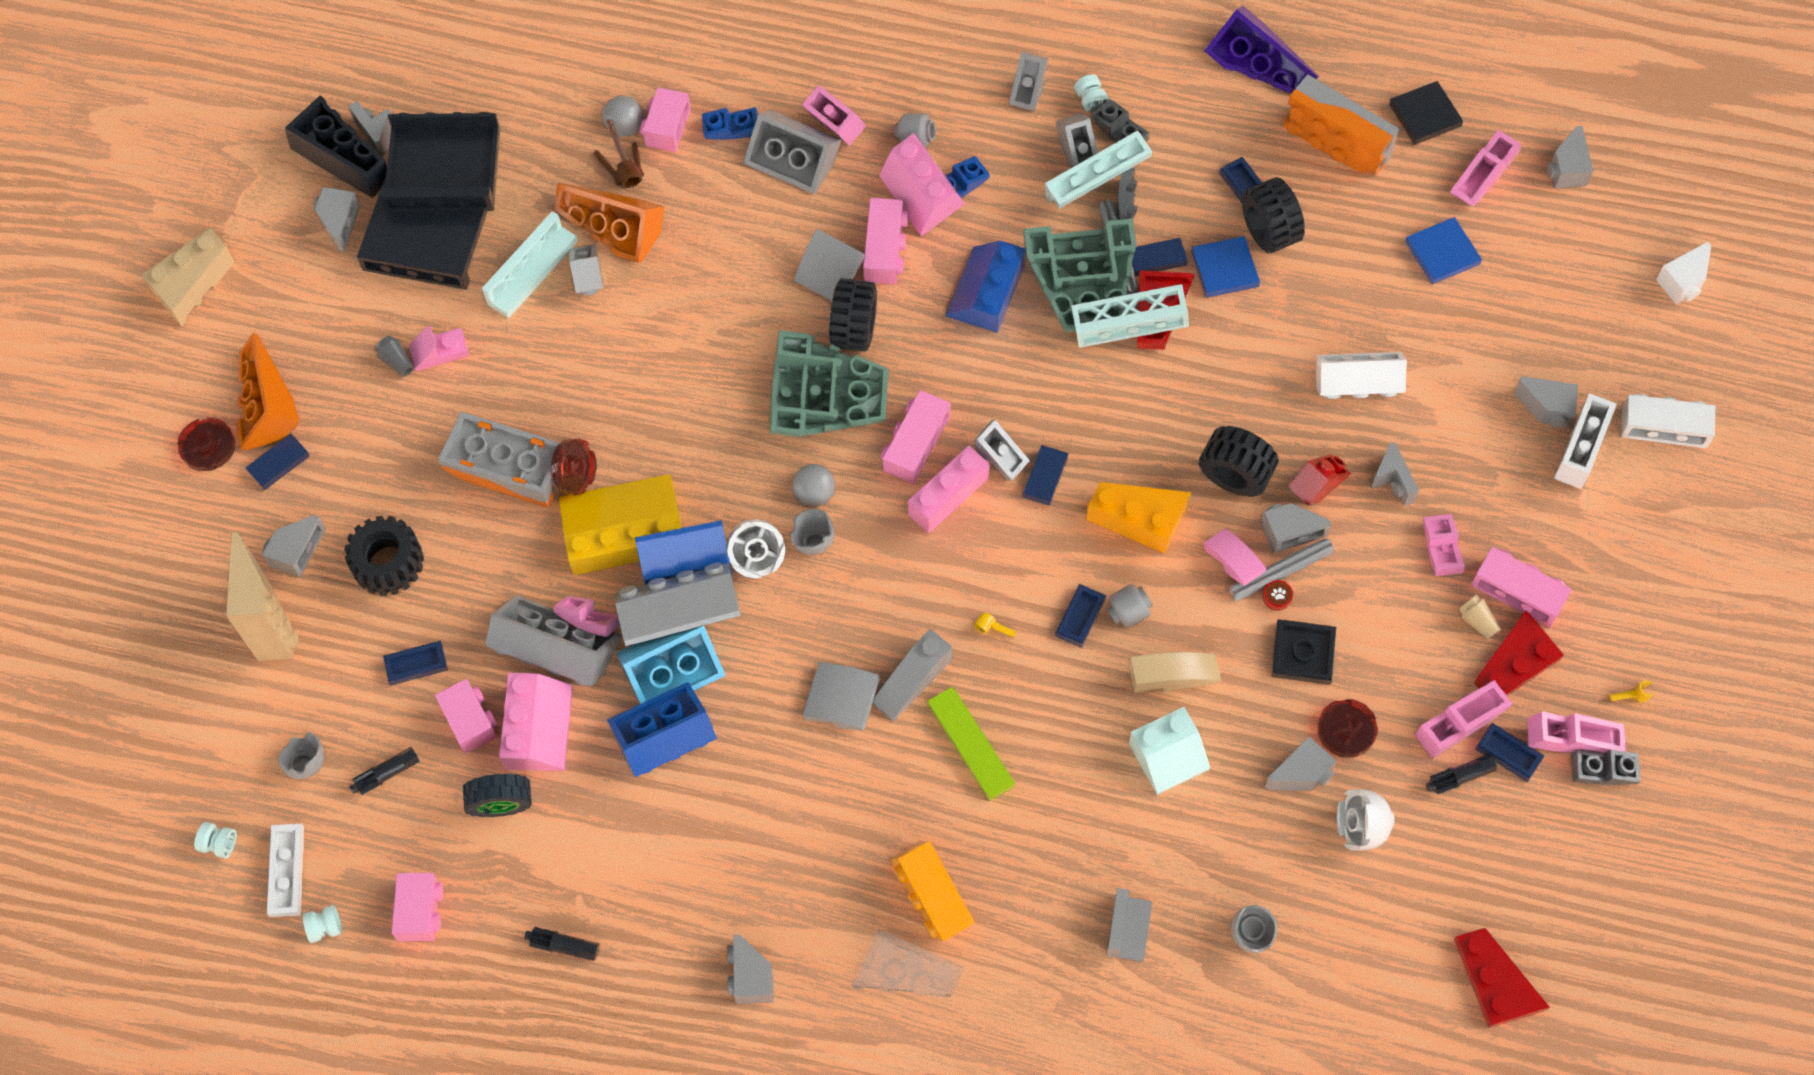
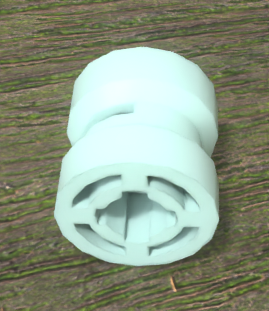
M1097 75L1084 76L1074 85V90L1078 97L1082 98L1081 104L1087 112H1095L1109 99L1105 90L1101 89V82Z
M204 822L199 827L195 837V850L202 853L214 852L215 856L226 859L231 855L235 847L236 830L228 827L220 829L213 823Z
M335 905L324 907L322 913L310 911L303 914V924L310 943L320 941L323 936H326V933L331 937L342 934V925Z

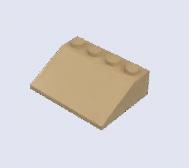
M238 532L232 533L226 616L258 661L293 659L294 648L298 647L297 631L293 630L269 580Z

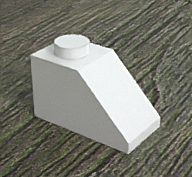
M1709 242L1662 267L1656 281L1675 304L1684 300L1691 301L1701 293V287L1707 277L1711 252Z

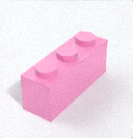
M870 198L863 266L864 281L897 284L898 274H903L904 258L899 256L900 250L905 251L906 234H902V227H907L908 211L903 210V200Z
M922 390L919 391L915 399L911 398L905 411L906 417L903 422L898 421L893 432L894 439L891 444L887 443L884 446L880 457L883 460L884 472L912 484L916 482L951 416L950 402Z
M968 445L908 500V516L927 533H930L989 479V463Z
M1493 546L1471 586L1523 614L1527 610L1536 621L1549 628L1572 591L1560 579L1551 578L1541 573L1534 565L1524 564L1513 558L1509 552L1502 549L1498 550Z

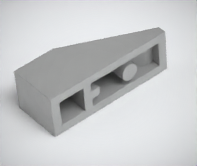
M929 629L909 650L876 694L872 704L894 722L952 661V646L933 630Z

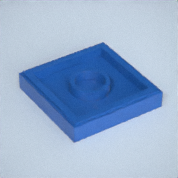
M1455 217L1407 236L1405 241L1432 285L1478 266L1482 261V258Z
M1245 236L1192 247L1191 253L1206 298L1259 287L1260 280Z

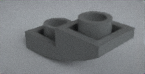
M1108 99L1091 114L1094 122L1115 143L1136 131H1139L1146 142L1149 140V132L1130 120L1129 112L1111 99Z
M1130 168L1121 175L1117 198V215L1119 220L1134 219L1138 206L1134 205L1136 195L1134 192L1138 181L1134 180L1135 168Z
M1576 750L1571 753L1573 782L1602 785L1640 783L1638 753L1609 750L1606 753Z

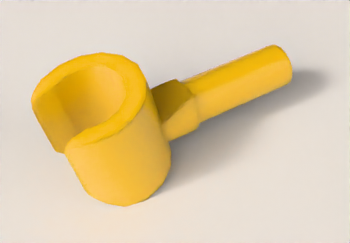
M989 613L981 614L974 624V628L982 634H986L992 628L1014 638L1017 632L996 622L995 618Z
M1644 680L1632 690L1609 694L1610 701L1634 698L1636 701L1644 703L1655 693L1647 694L1642 690L1652 684L1651 681Z

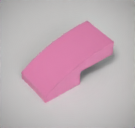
M1452 514L1423 517L1426 544L1434 576L1463 573L1465 565L1458 546L1459 534Z
M1226 528L1204 542L1205 551L1224 564L1225 573L1243 586L1266 572V567L1251 549Z
M567 596L553 606L554 613L573 626L595 635L607 637L620 627L617 614L594 611V600Z

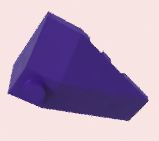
M1244 6L1236 9L1204 50L1222 67L1247 75V77L1254 80L1263 81L1291 94L1307 74L1315 79L1319 77L1265 23Z

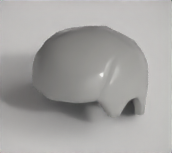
M623 95L608 100L601 113L606 128H609L607 120H612L619 137L631 136L638 132L644 119L639 103L634 98Z
M809 464L801 467L794 475L792 481L794 496L805 506L815 508L824 505L834 495L835 480L833 475L822 465Z
M809 509L796 515L793 520V531L790 532L794 547L798 552L807 555L823 553L834 540V527L827 513L819 509Z
M307 732L304 738L292 737L288 746L281 750L278 757L282 772L295 779H305L313 776L320 771L325 761L323 745L319 737L311 732Z
M1250 905L1240 909L1235 913L1230 924L1231 937L1236 945L1244 951L1259 953L1270 948L1278 932L1274 916L1268 909L1258 905Z

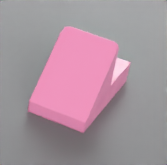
M428 326L409 345L415 371L469 357L461 328L434 335L431 326Z

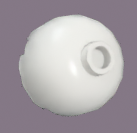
M750 519L735 526L729 534L727 553L730 563L738 573L745 577L757 579L778 569L784 559L785 544L783 537L775 526L765 520Z
M1351 789L1346 791L1344 795L1348 796L1345 801H1339L1336 817L1339 836L1345 834L1346 841L1348 842L1344 843V846L1351 851H1364L1381 846L1388 839L1394 826V815L1389 804L1383 796L1371 790Z

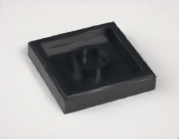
M1438 81L1390 99L1389 105L1414 145L1462 127V118Z
M1278 619L1276 623L1271 677L1331 685L1336 627Z

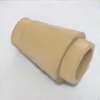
M1477 595L1458 609L1462 614L1461 618L1481 635H1484L1486 639H1489L1501 629L1485 600H1481Z

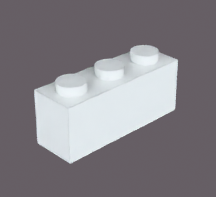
M1401 352L1317 355L1316 389L1321 396L1328 399H1337L1341 395L1365 398L1369 394L1378 393L1385 397L1396 396L1397 393L1406 392L1407 359Z
M1589 393L1581 408L1554 479L1582 489L1595 462L1617 405L1616 403Z
M1629 394L1622 406L1621 438L1707 448L1715 436L1716 405H1708L1701 401H1677L1671 397L1661 399L1648 397L1645 394Z

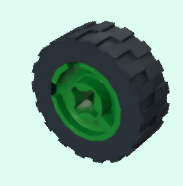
M494 774L467 781L466 784H463L464 811L471 816L489 818L514 815L526 811L532 805L530 780L526 776L518 774Z

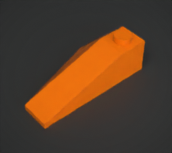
M557 183L555 211L577 227L581 226L592 234L591 237L597 242H603L611 248L610 251L616 256L637 263L643 262L661 233L664 206L642 199Z
M252 333L239 351L238 380L243 382L241 395L238 397V406L243 407L242 419L237 420V433L240 449L245 451L281 441L297 427L299 422V415L297 414L293 397L258 334Z

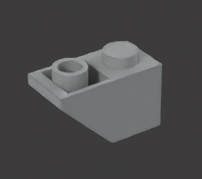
M733 935V945H728V964H733L734 975L728 976L729 995H734L736 1004L774 1002L773 969L771 963L740 935Z

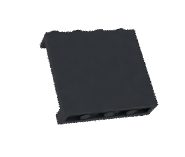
M403 112L388 114L391 134L385 188H380L379 195L385 212L494 211L501 129L496 113L453 112L436 114L427 112L425 114H409Z
M386 177L382 188H385ZM378 197L357 255L362 270L366 272L467 290L470 283L467 271L488 211L385 212Z

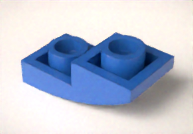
M756 107L733 113H730L727 108L703 113L705 139L717 140L751 137L759 112Z
M973 156L953 165L952 172L945 176L962 198L989 179L990 174L978 158Z

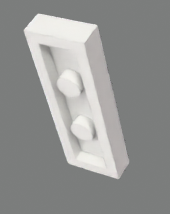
M302 823L271 825L267 915L269 917L301 915L304 826Z

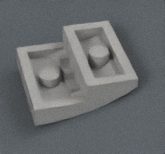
M816 229L801 259L794 281L832 301L834 289L839 279H853L865 255Z
M819 662L802 716L809 721L833 723L837 728L864 731L880 676L849 666Z

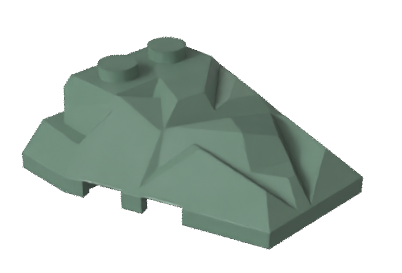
M1133 218L1105 221L1103 229L1052 234L1051 226L1023 229L1026 257L1065 333L1076 332L1071 305L1127 295L1128 280L1136 249ZM1114 306L1106 314L1117 317L1123 313L1124 309ZM1091 311L1079 313L1080 324L1093 321L1097 315Z
M779 330L770 403V434L801 437L885 422L889 369L858 355L850 357L839 352L840 348L831 344L830 347L820 344L815 341V337L812 335Z

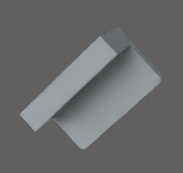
M1117 888L1107 956L1142 962L1145 956L1152 902L1129 897L1130 890Z

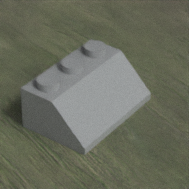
M768 110L758 114L743 164L815 194L834 165L841 139L776 111Z

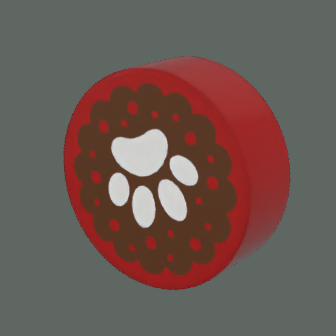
M1282 580L1269 582L1263 592L1265 605L1275 611H1281L1289 607L1293 598L1291 586Z

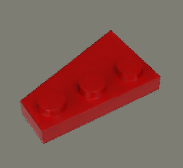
M1140 271L1138 293L1182 284L1186 299L1195 273ZM1178 294L1166 296L1161 303L1168 307L1180 305ZM1147 301L1138 302V311H1148L1152 304ZM1173 330L1138 336L1137 348L1165 350Z
M1526 610L1478 675L1474 684L1480 689L1495 680L1506 696H1508L1562 660L1564 654Z
M1486 928L1458 935L1454 938L1488 1028L1541 1013L1550 1008Z

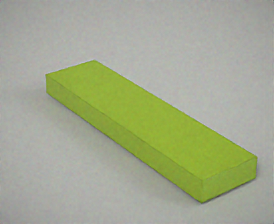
M954 687L927 701V705L989 801L1015 787L1014 780Z

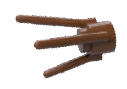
M608 119L607 124L622 160L617 165V172L598 150L594 151V155L613 176L616 185L622 184L625 188L634 187L642 181L644 176L637 143H632L634 162H632V160L627 159L612 120Z

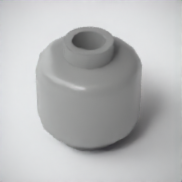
M906 113L900 118L899 123L895 124L894 133L896 139L900 140V143L914 133L927 148L930 142L935 139L936 126L935 122L927 114Z
M1129 584L1110 596L1112 607L1107 610L1116 624L1122 622L1125 627L1131 628L1150 616V608L1153 605L1142 586L1137 588L1135 585Z

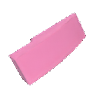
M1497 130L1486 147L1479 151L1450 193L1471 207H1474L1520 152L1521 143Z
M1494 680L1450 705L1445 712L1421 725L1415 736L1433 759L1510 708L1512 702Z
M1543 711L1527 718L1529 747L1573 753L1576 750L1606 753L1609 750L1626 752L1624 724L1575 713L1565 717Z

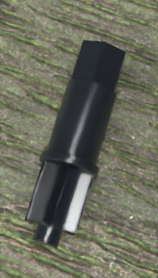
M409 747L375 767L372 766L371 769L352 779L354 784L349 787L353 794L359 791L362 796L379 785H383V782L415 765L420 760L413 748Z
M1488 754L1460 766L1450 767L1445 771L1430 776V782L1426 783L1427 790L1441 794L1458 788L1464 783L1495 772L1497 764L1494 757Z
M534 927L532 932L526 931L524 940L529 941L530 947L592 961L597 959L600 943Z

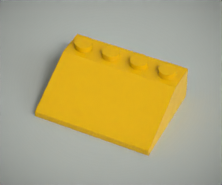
M671 474L559 497L568 561L574 576L640 562L635 537L682 528Z

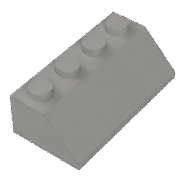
M712 563L700 571H683L670 579L656 578L649 581L647 585L640 587L634 585L626 586L615 593V605L625 646L741 616L737 593L728 563Z
M516 595L491 614L485 646L494 649L499 654L521 659L525 664L545 668L551 674L563 675L574 679L580 685L592 686L604 675L622 634L613 631L610 635L604 637L586 632L554 613V609Z

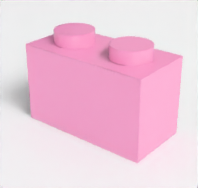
M820 85L816 87L802 104L814 119L848 146L852 144L866 127L865 123L856 113Z
M657 88L655 97H651L649 100L647 119L642 120L640 134L644 136L645 146L672 152L677 151L691 110L688 93Z
M465 679L435 694L465 754L497 738L493 728L498 725L490 710L483 711L480 704L485 699L478 686L472 688L468 679Z
M397 873L391 934L398 942L435 941V932L440 931L441 915L437 913L438 901L443 899V884L439 883L434 873Z

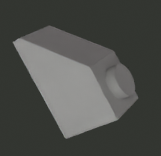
M1080 113L1056 121L1061 147L1071 168L1098 153L1090 118Z
M1577 126L1555 151L1552 161L1548 163V176L1553 179L1555 189L1588 185L1593 173V167L1583 126Z
M323 187L320 197L315 199L314 211L317 213L322 226L337 249L345 252L360 205L354 192Z
M593 244L569 249V263L575 292H582V295L598 293V289H603V280L597 245Z
M1520 377L1514 394L1540 423L1549 424L1555 428L1570 427L1576 415L1578 384Z
M1290 503L1283 506L1276 504L1267 508L1263 513L1261 526L1273 553H1277L1327 537L1331 523L1325 517Z
M313 515L275 530L271 539L269 538L263 546L262 556L269 567L300 578L326 530L319 516Z
M1309 736L1268 776L1265 787L1268 790L1312 791L1318 784L1325 786L1335 775L1332 770L1336 760Z

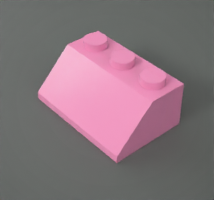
M914 133L891 150L879 176L894 198L903 200V210L908 211L909 220L921 236L965 205L924 144Z
M508 673L499 759L505 770L565 771L572 685L540 674Z

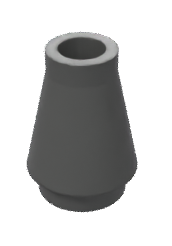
M387 336L375 346L377 358L395 370L401 377L409 375L414 370L415 366L409 360L399 339Z

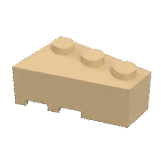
M209 228L144 272L142 276L152 293L182 327L187 321V315L195 306L199 307L203 302L202 297L210 287L214 288L234 264V260L226 245Z

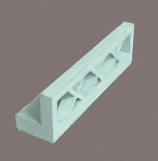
M1136 131L1046 182L1045 197L1048 202L1054 201L1060 209L1150 158L1152 150L1139 131Z
M552 211L482 287L487 305L508 319L566 256L569 249L573 248L578 242L576 235L561 226L558 214Z
M1182 284L1071 305L1079 348L1189 327L1188 310ZM1178 294L1180 305L1168 307L1161 303L1166 296ZM1140 301H1147L1152 304L1148 311L1140 312L1134 308ZM1114 306L1124 309L1123 313L1117 317H1112L1106 313ZM1091 311L1097 315L1093 321L1080 324L1079 313Z

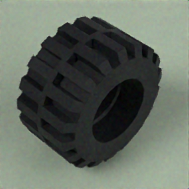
M1275 177L1250 187L1243 192L1242 209L1244 219L1250 234L1262 250L1271 254L1303 240L1305 234L1303 213L1297 197L1283 179Z
M839 279L834 289L830 312L829 340L832 345L846 350L863 352L868 350L873 337L877 307V289L874 282Z
M1220 426L1211 435L1199 458L1198 464L1208 479L1222 489L1237 495L1254 497L1264 492L1279 463V459L1272 446L1256 434L1239 427Z
M376 516L375 521L371 522L369 518L364 521V526L357 525L354 528L355 535L350 534L347 540L350 544L345 545L344 551L347 554L345 556L346 563L355 580L363 589L367 588L368 592L372 594L378 591L380 596H387L389 591L395 595L399 593L398 589L402 587L404 590L408 589L410 581L416 582L419 578L416 572H422L423 569L421 562L424 561V555L410 526L407 527L406 523L401 519L397 522L395 517L388 516L387 520H384L383 516ZM395 547L399 549L394 559L386 564L375 565L370 563L373 555L382 548Z

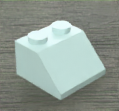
M1185 707L1132 731L1130 734L1129 746L1157 795L1210 770V764L1200 734Z

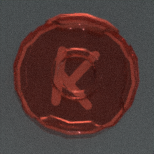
M206 417V419L201 421L199 419L192 421L183 428L178 437V452L183 462L190 468L197 471H212L222 467L230 460L235 451L236 440L231 428L224 421L214 417Z
M580 438L564 439L557 445L552 455L550 465L551 477L558 490L564 494H584L587 491L585 489L588 484L592 485L597 470L596 456L594 451H590L588 446L590 444L586 440Z
M1354 699L1336 700L1323 709L1317 723V734L1322 745L1330 753L1342 758H1355L1365 754L1373 746L1378 734V727L1373 711L1364 703Z

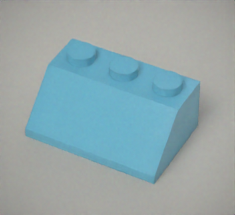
M704 626L636 643L616 653L640 704L687 682L695 691L726 676Z

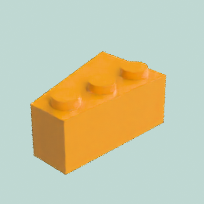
M1100 482L1088 504L1086 520L1165 554L1189 506L1191 492Z
M930 841L919 842L889 860L898 880L908 890V898L916 911L920 910L926 921L923 922V925L932 939L936 937L938 941H945L975 923Z

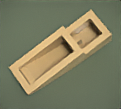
M1172 652L1130 657L1129 670L1135 693L1156 689L1169 692L1221 683L1220 672L1214 653Z

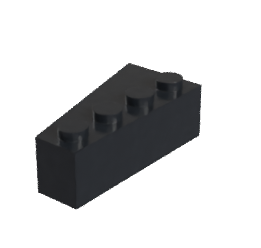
M321 95L285 127L289 147L294 152L371 198L382 188L387 173L386 161L366 140H362L357 135L356 130L351 125H347L341 119L340 114L335 109H331L327 105L326 100Z

